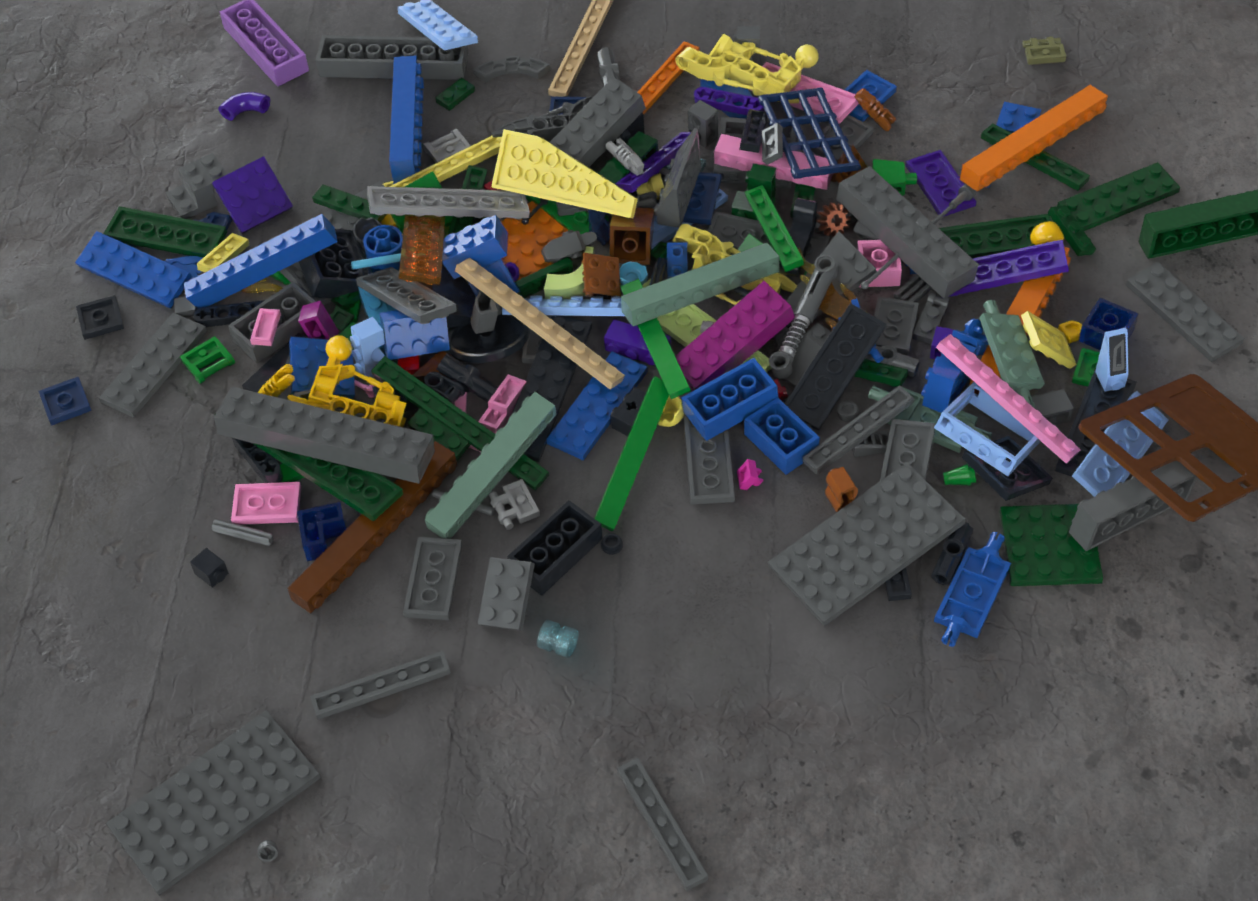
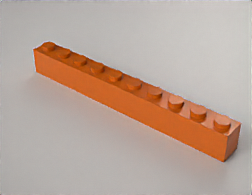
M1092 85L1085 87L964 163L960 180L977 192L984 187H988L996 179L1002 178L1004 174L1014 170L1021 163L1027 162L1032 156L1039 154L1046 147L1052 146L1057 140L1066 137L1068 133L1077 130L1082 124L1089 122L1098 114H1102L1107 107L1108 95Z
M1064 247L1069 266L1071 258L1068 257L1070 248ZM1063 273L1024 281L1006 314L1019 315L1022 325L1024 322L1021 315L1026 311L1040 318L1042 315L1041 309H1046L1049 302L1048 296L1054 294L1057 286L1055 283L1061 281ZM988 345L980 361L990 367L1001 378L992 351ZM974 389V393L979 394L980 391Z

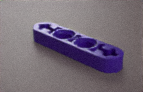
M700 87L694 91L695 103L701 100L718 110L748 115L749 109L765 111L756 97L707 87ZM723 98L725 101L717 102L716 99ZM736 102H742V103H743V104L740 105V106L734 105V103H736Z

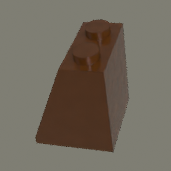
M636 208L634 219L612 215L610 223V257L619 258V263L621 264L631 261L650 265L654 231V208Z

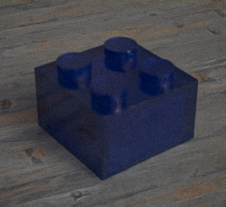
M1099 298L1082 324L1079 341L1101 350L1105 332L1121 328L1127 329L1129 339L1135 330L1139 313Z

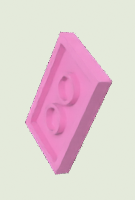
M300 482L235 484L231 522L239 525L298 522L301 496Z

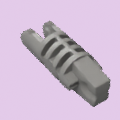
M621 138L616 140V144L612 141L606 143V149L626 169H629L636 176L643 174L644 164L642 160Z

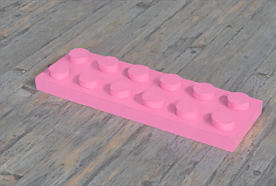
M769 62L762 66L773 73L778 72L781 68ZM801 75L800 82L791 90L799 91L822 87L833 113L837 116L836 119L839 124L859 104L854 98L855 94ZM817 96L807 97L815 115L825 114ZM800 101L798 104L790 103L791 106L804 111Z

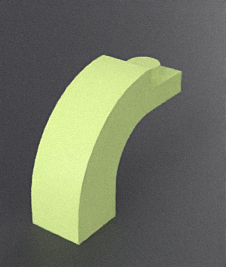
M586 246L585 253L594 254V247ZM583 264L570 274H547L544 286L545 299H550L551 296H562L563 299H571L572 296H585V293H583Z

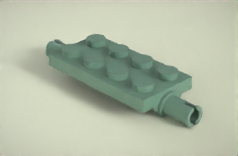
M988 300L983 304L986 313H983L979 319L1003 381L1007 382L1016 393L1024 397L1034 408L1035 403L1029 391L1031 389H1041L1045 383L1019 315L1000 314L997 302L995 300L993 302Z
M873 385L869 391L868 398L879 401L890 392ZM902 387L914 397V403L893 419L929 422L936 425L942 413L922 406L924 397L921 394ZM960 411L955 416L991 440L992 432L975 427L978 417L964 411ZM935 429L934 443L958 453L961 452L963 448L961 445Z

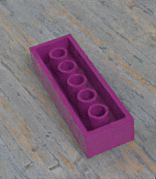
M765 281L760 283L675 356L689 387L694 391L741 365L795 318L791 305Z

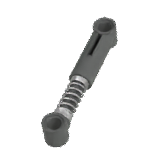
M822 254L816 258L814 263L815 269L795 309L794 322L791 323L790 331L787 332L785 341L782 342L783 346L769 358L771 370L778 379L788 378L792 374L795 349L799 347L800 338H803L802 334L805 333V328L812 324L831 282L838 276L835 259L829 254ZM785 363L783 366L777 367L779 364Z

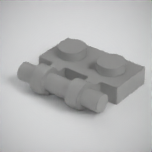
M523 479L503 486V495L498 496L497 492L489 494L490 504L497 511L500 523L507 530L514 527L512 523L514 518H517L521 524L540 516V511ZM509 503L511 509L506 510L504 505Z

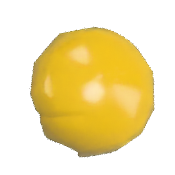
M1051 221L1038 224L1033 228L1030 236V241L1034 245L1064 239L1060 227Z

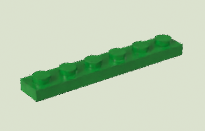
M763 185L744 192L773 250L779 255V261L784 271L787 272L804 265L801 254Z

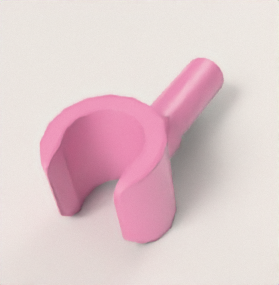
M357 380L354 381L355 386L362 388L369 398L374 397L372 387L375 386L371 384L368 386Z

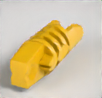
M285 364L261 387L258 393L273 397L280 396L295 381L294 376L291 374L293 372L292 365Z

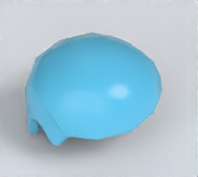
M629 261L622 264L619 269L621 285L639 279L642 285L647 282L648 273L645 265Z

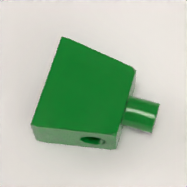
M873 159L872 169L902 196L905 195L906 185L917 184V173H905V164L903 162Z

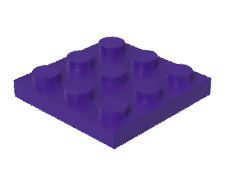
M264 156L212 182L241 234L293 208L291 201Z

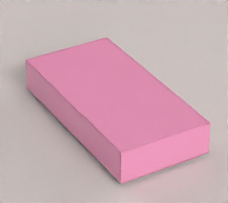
M259 309L250 339L251 345L272 346L281 316L280 310Z

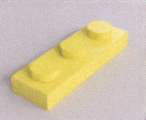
M234 233L230 234L197 263V269L207 272L237 257L249 246V239Z

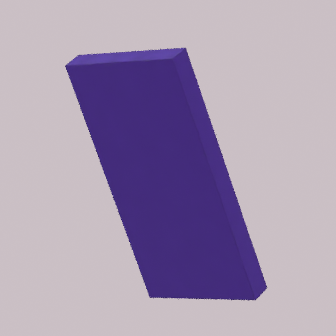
M941 150L906 161L905 166L910 173H917V184L937 214L940 215L949 207V203L959 195L958 191L964 183L960 180V177ZM973 197L970 201H963L955 209H951L945 216L975 207L976 200Z

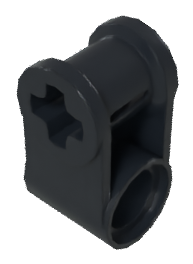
M430 372L424 378L425 385L454 405L456 400L465 394V389L458 382L452 381L438 372Z

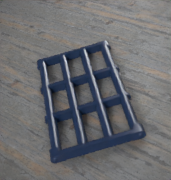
M822 87L765 94L758 97L760 105L763 106L770 121L769 125L772 126L779 123L782 127L792 126L799 141L788 143L782 131L783 152L794 179L858 171L861 169V165L855 158L848 144V138L844 136L836 119L837 116L833 113ZM817 96L825 114L815 115L807 97ZM799 99L806 116L796 117L788 100ZM780 101L788 118L777 120L770 102ZM829 121L836 137L825 138L818 122ZM811 124L817 140L807 141L800 125ZM841 145L849 163L838 165L830 146ZM821 147L830 166L819 167L811 148ZM803 150L811 168L800 170L792 151Z

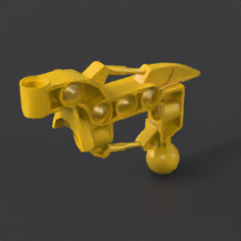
M340 335L330 338L326 343L325 350L329 359L326 366H319L308 396L309 400L293 395L287 396L290 401L332 411L342 407L344 410L340 413L353 416L363 413L365 416L361 418L374 421L384 419V423L404 427L407 418L403 417L406 403L400 401V396L394 395V389L388 382L382 383L372 377H367L355 371L353 365L343 366V364H340L342 361L347 360L352 353L351 342L348 338ZM358 376L380 389L374 405L333 395L336 385H339L341 380Z

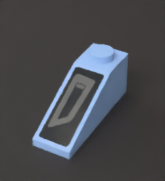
M1126 328L1108 331L1104 334L1095 371L1104 391L1119 390L1126 385L1128 377V334Z

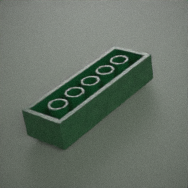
M1258 190L1145 214L1138 242L1147 259L1258 235Z

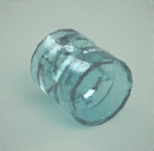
M546 620L539 632L537 647L549 652L555 650L557 655L569 658L576 647L579 631L568 626L561 628L560 623Z

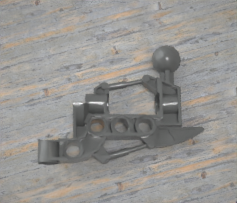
M593 96L581 99L575 104L564 102L562 107L549 111L547 114L539 117L530 115L529 117L507 123L492 132V137H502L503 130L505 129L538 136L550 142Z

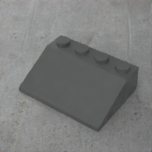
M696 128L692 130L679 148L675 159L672 158L670 174H666L665 188L661 189L659 195L660 202L654 208L657 224L677 228L682 225L701 170L699 135Z

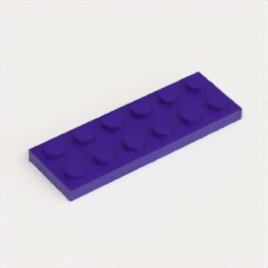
M1063 239L974 258L973 260L979 264L975 280L950 296L1068 272Z

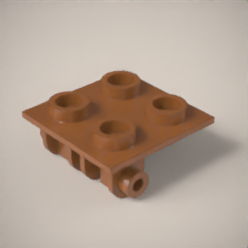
M583 253L582 264L584 271L582 275L584 276L583 293H585V296L592 297L594 296L593 293L621 297L619 258Z

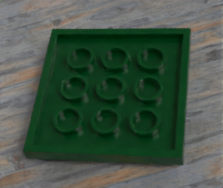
M1079 504L1000 507L999 512L1002 532L1005 537L1007 562L1011 563L1008 571L1010 586L1102 584L1103 574L1098 546L1085 551L1069 533Z

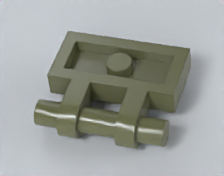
M1053 36L1046 37V39L1030 38V40H1025L1022 43L1023 48H1025L1028 65L1066 61V53L1063 44H1061V38H1053Z

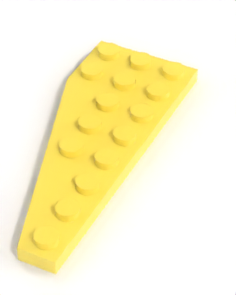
M503 130L492 188L634 219L638 201L636 197L545 139L534 135Z

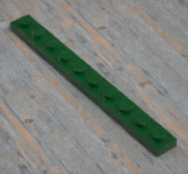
M386 356L371 370L372 375L382 382H388L397 393L466 439L470 445L480 452L486 444H490L494 440L495 433ZM524 454L508 471L519 480L523 479L524 483L535 491L549 476V472Z

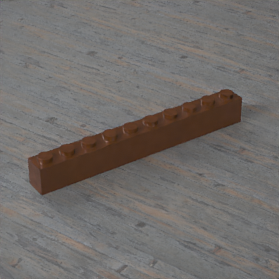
M435 441V453L420 483L397 479L394 484L403 489V495L374 522L361 514L287 588L291 600L310 614L316 608L321 607L324 600L331 593H334L339 588V585L346 578L350 577L362 562L368 559L376 547H380L385 538L391 532L396 531L399 524L405 518H408L420 503H423L428 495L438 488L449 474L455 471L457 467L455 453Z

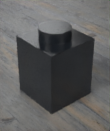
M205 548L190 561L194 574L212 588L222 582L226 575L229 574L225 562L208 548Z

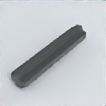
M215 519L211 526L214 532L270 546L274 541L272 533Z

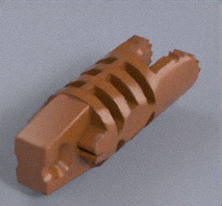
M866 89L859 90L854 98L861 105L862 109L866 110V113L883 130L889 131L891 124L896 121V118Z

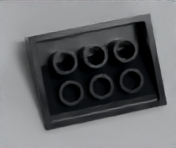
M335 229L336 243L299 261L312 297L335 298L359 291L356 278L372 273L370 267L352 269V261L366 259L360 244L356 241L353 230Z
M422 257L405 261L408 277L456 304L457 312L451 313L446 317L447 328L471 324V315L476 297L465 278L460 276L454 279L442 263V259Z

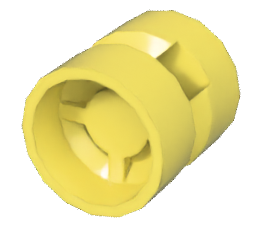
M661 174L653 175L649 178L648 182L639 186L636 190L637 194L642 195L654 191L657 193V200H660V191L662 188L664 189Z

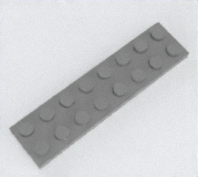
M367 186L370 214L434 215L437 217L455 216L459 218L464 216L483 218L497 215L499 219L503 217L522 219L529 218L530 213L525 195L510 191Z

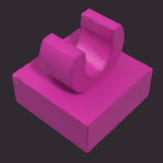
M747 459L737 470L740 489L748 490L752 485L759 486L763 482L762 478H758L762 470L756 468L754 460Z

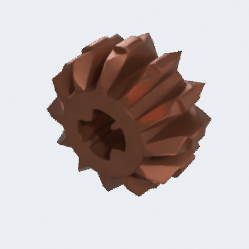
M833 202L829 204V207L827 205L822 206L824 212H817L821 216V219L816 220L817 223H821L818 229L824 230V235L827 236L831 234L835 237L838 231L844 234L843 227L849 228L846 221L851 219L849 216H846L849 211L843 209L842 204L836 205Z

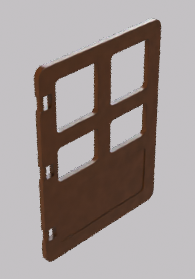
M1189 374L1082 420L1078 426L1084 435L1187 521L1195 522L1207 514L1239 500L1248 493L1258 490V422L1196 374ZM1152 407H1158L1192 435L1179 441L1173 440L1141 412ZM1122 420H1129L1162 447V449L1136 459L1101 430ZM1207 447L1240 473L1242 477L1227 483L1191 453ZM1173 461H1178L1213 491L1192 502H1187L1157 478L1152 471ZM1241 484H1244L1247 488L1244 489ZM1201 504H1204V505H1206L1208 508L1204 509V508H1203L1202 506H1200V505H1201Z

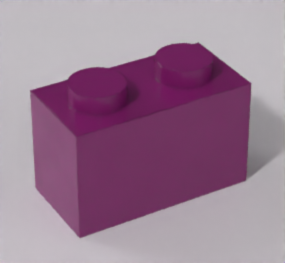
M321 301L302 306L298 322L308 338L329 340L338 335L339 330Z

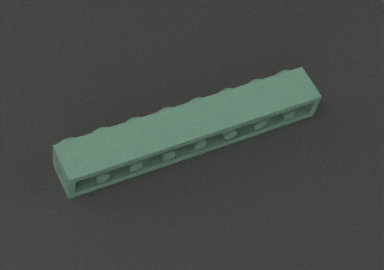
M764 243L621 296L622 313L632 326L644 323L778 273L779 255L768 243Z
M536 392L530 397H526L518 412H514L509 417L506 426L496 432L494 440L483 447L481 455L476 460L474 459L470 462L463 476L457 477L451 490L445 492L441 496L438 505L427 512L425 516L427 528L442 539H451L556 416L555 405Z

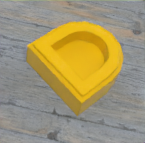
M1068 321L1060 324L1058 330L1064 333L1068 344L1082 338L1084 327L1077 321Z

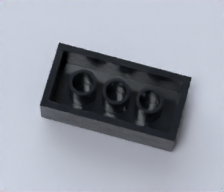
M568 500L511 552L507 559L527 561L535 564L530 587L542 596L603 539L602 525Z

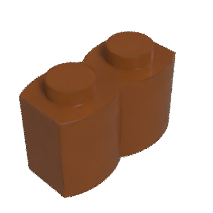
M844 467L832 469L826 477L828 486L825 490V495L837 513L855 500L858 489Z

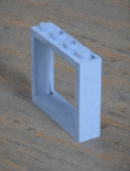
M975 382L942 412L934 427L1006 476H1009L1040 443L1036 436ZM974 389L980 391L978 395L974 393ZM970 403L1029 442L1014 456L955 416Z

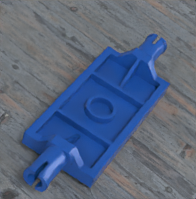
M998 532L991 533L987 545L982 549L967 548L935 615L934 622L947 626L944 636L941 638L942 643L947 645L950 639L949 646L954 647L960 632L978 638L1011 566L1010 562L1002 560L999 556L998 551L1005 537L999 534L996 540Z

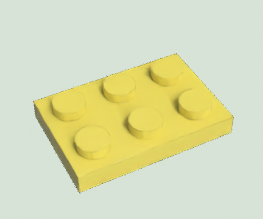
M1029 311L1021 315L1024 322L1023 328L1030 337L1029 343L1035 351L1042 352L1047 358H1052L1059 365H1064L1069 369L1077 365L1062 331Z

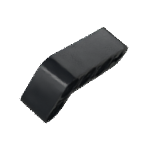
M797 198L789 234L804 261L816 226L817 202ZM779 261L778 273L798 277L802 266L785 272Z
M232 438L237 450L264 483H280L283 481L284 476L281 467L273 456L251 442Z

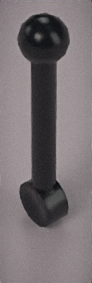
M541 198L540 203L529 214V218H522L521 222L524 225L528 224L529 219L543 205L548 204V200Z

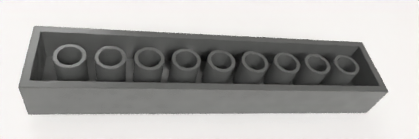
M236 387L230 389L214 416L218 435L418 484L435 453L432 434Z

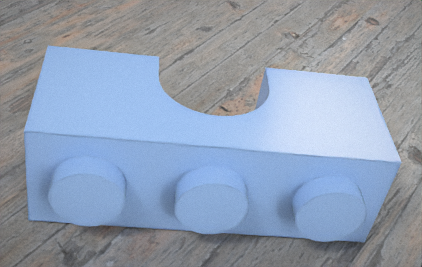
M371 317L351 326L352 336H350V341L354 348L352 355L356 362L354 364L355 371L374 378L371 370L385 356L379 349V346L385 344L383 329L374 317Z

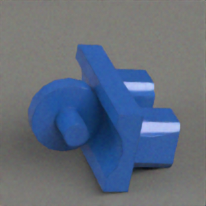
M667 242V279L688 272L687 242Z
M973 318L966 322L964 331L953 330L952 336L958 338L960 342L976 347V356L983 355L986 351V345H989L986 335L982 334V324L978 319Z

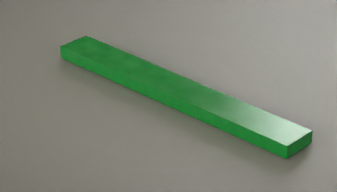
M639 279L620 286L623 295L643 288ZM654 318L638 324L637 326L670 398L674 399L690 392L689 385L658 319Z
M656 376L651 380L594 519L601 523L603 528L611 532L616 527L669 397L662 379Z

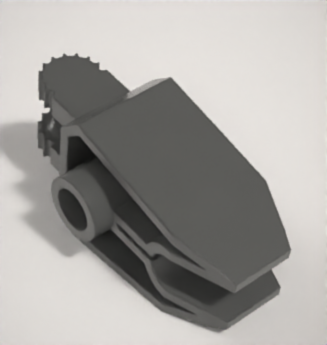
M569 230L562 233L561 237L551 240L542 248L541 253L545 262L556 263L567 257L576 260L583 257L586 246L589 247L595 243L597 235L592 231L580 234L579 231Z

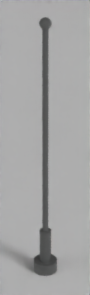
M964 184L958 191L959 195L949 203V207L935 218L932 223L935 225L951 209H955L963 201H970L976 195V191L967 184ZM899 254L892 257L867 281H863L861 288L868 289L869 284L899 258Z

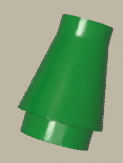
M968 464L948 472H943L945 485H971V483H976L975 471Z

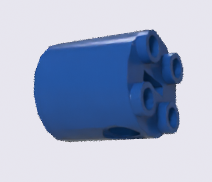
M391 225L376 226L370 229L363 239L367 259L406 252L401 231ZM405 261L370 267L372 273L390 267L403 274L406 272Z

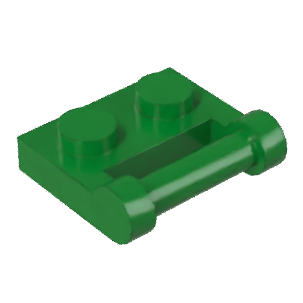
M216 336L180 356L183 364L193 374L199 384L203 383L205 378L224 367L235 364L232 355ZM223 357L222 360L218 361L217 363L211 365L210 367H208V368H206V369H204L203 371L200 372L199 369H201V368L205 367L206 365L212 363L213 361L217 360L218 358Z

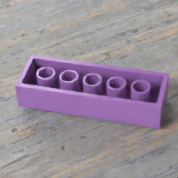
M243 0L220 11L224 29L277 87L309 71L304 52L254 0Z

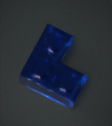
M341 502L297 511L302 545L307 562L316 560L328 548L326 539L340 536L347 529Z

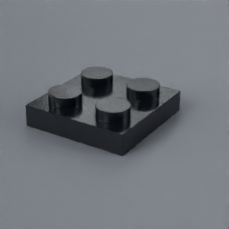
M115 295L76 306L84 340L124 329Z

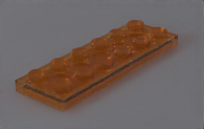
M405 215L398 279L408 282H423L428 285H440L445 216Z

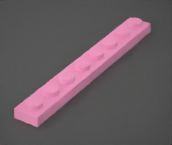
M950 334L936 346L942 354L1066 464L1081 450L1072 440L1060 432L1055 425L1043 417L1038 410L1034 409L1024 397L1016 393L1007 382L998 377L990 367L986 366L974 353L963 346L957 338Z

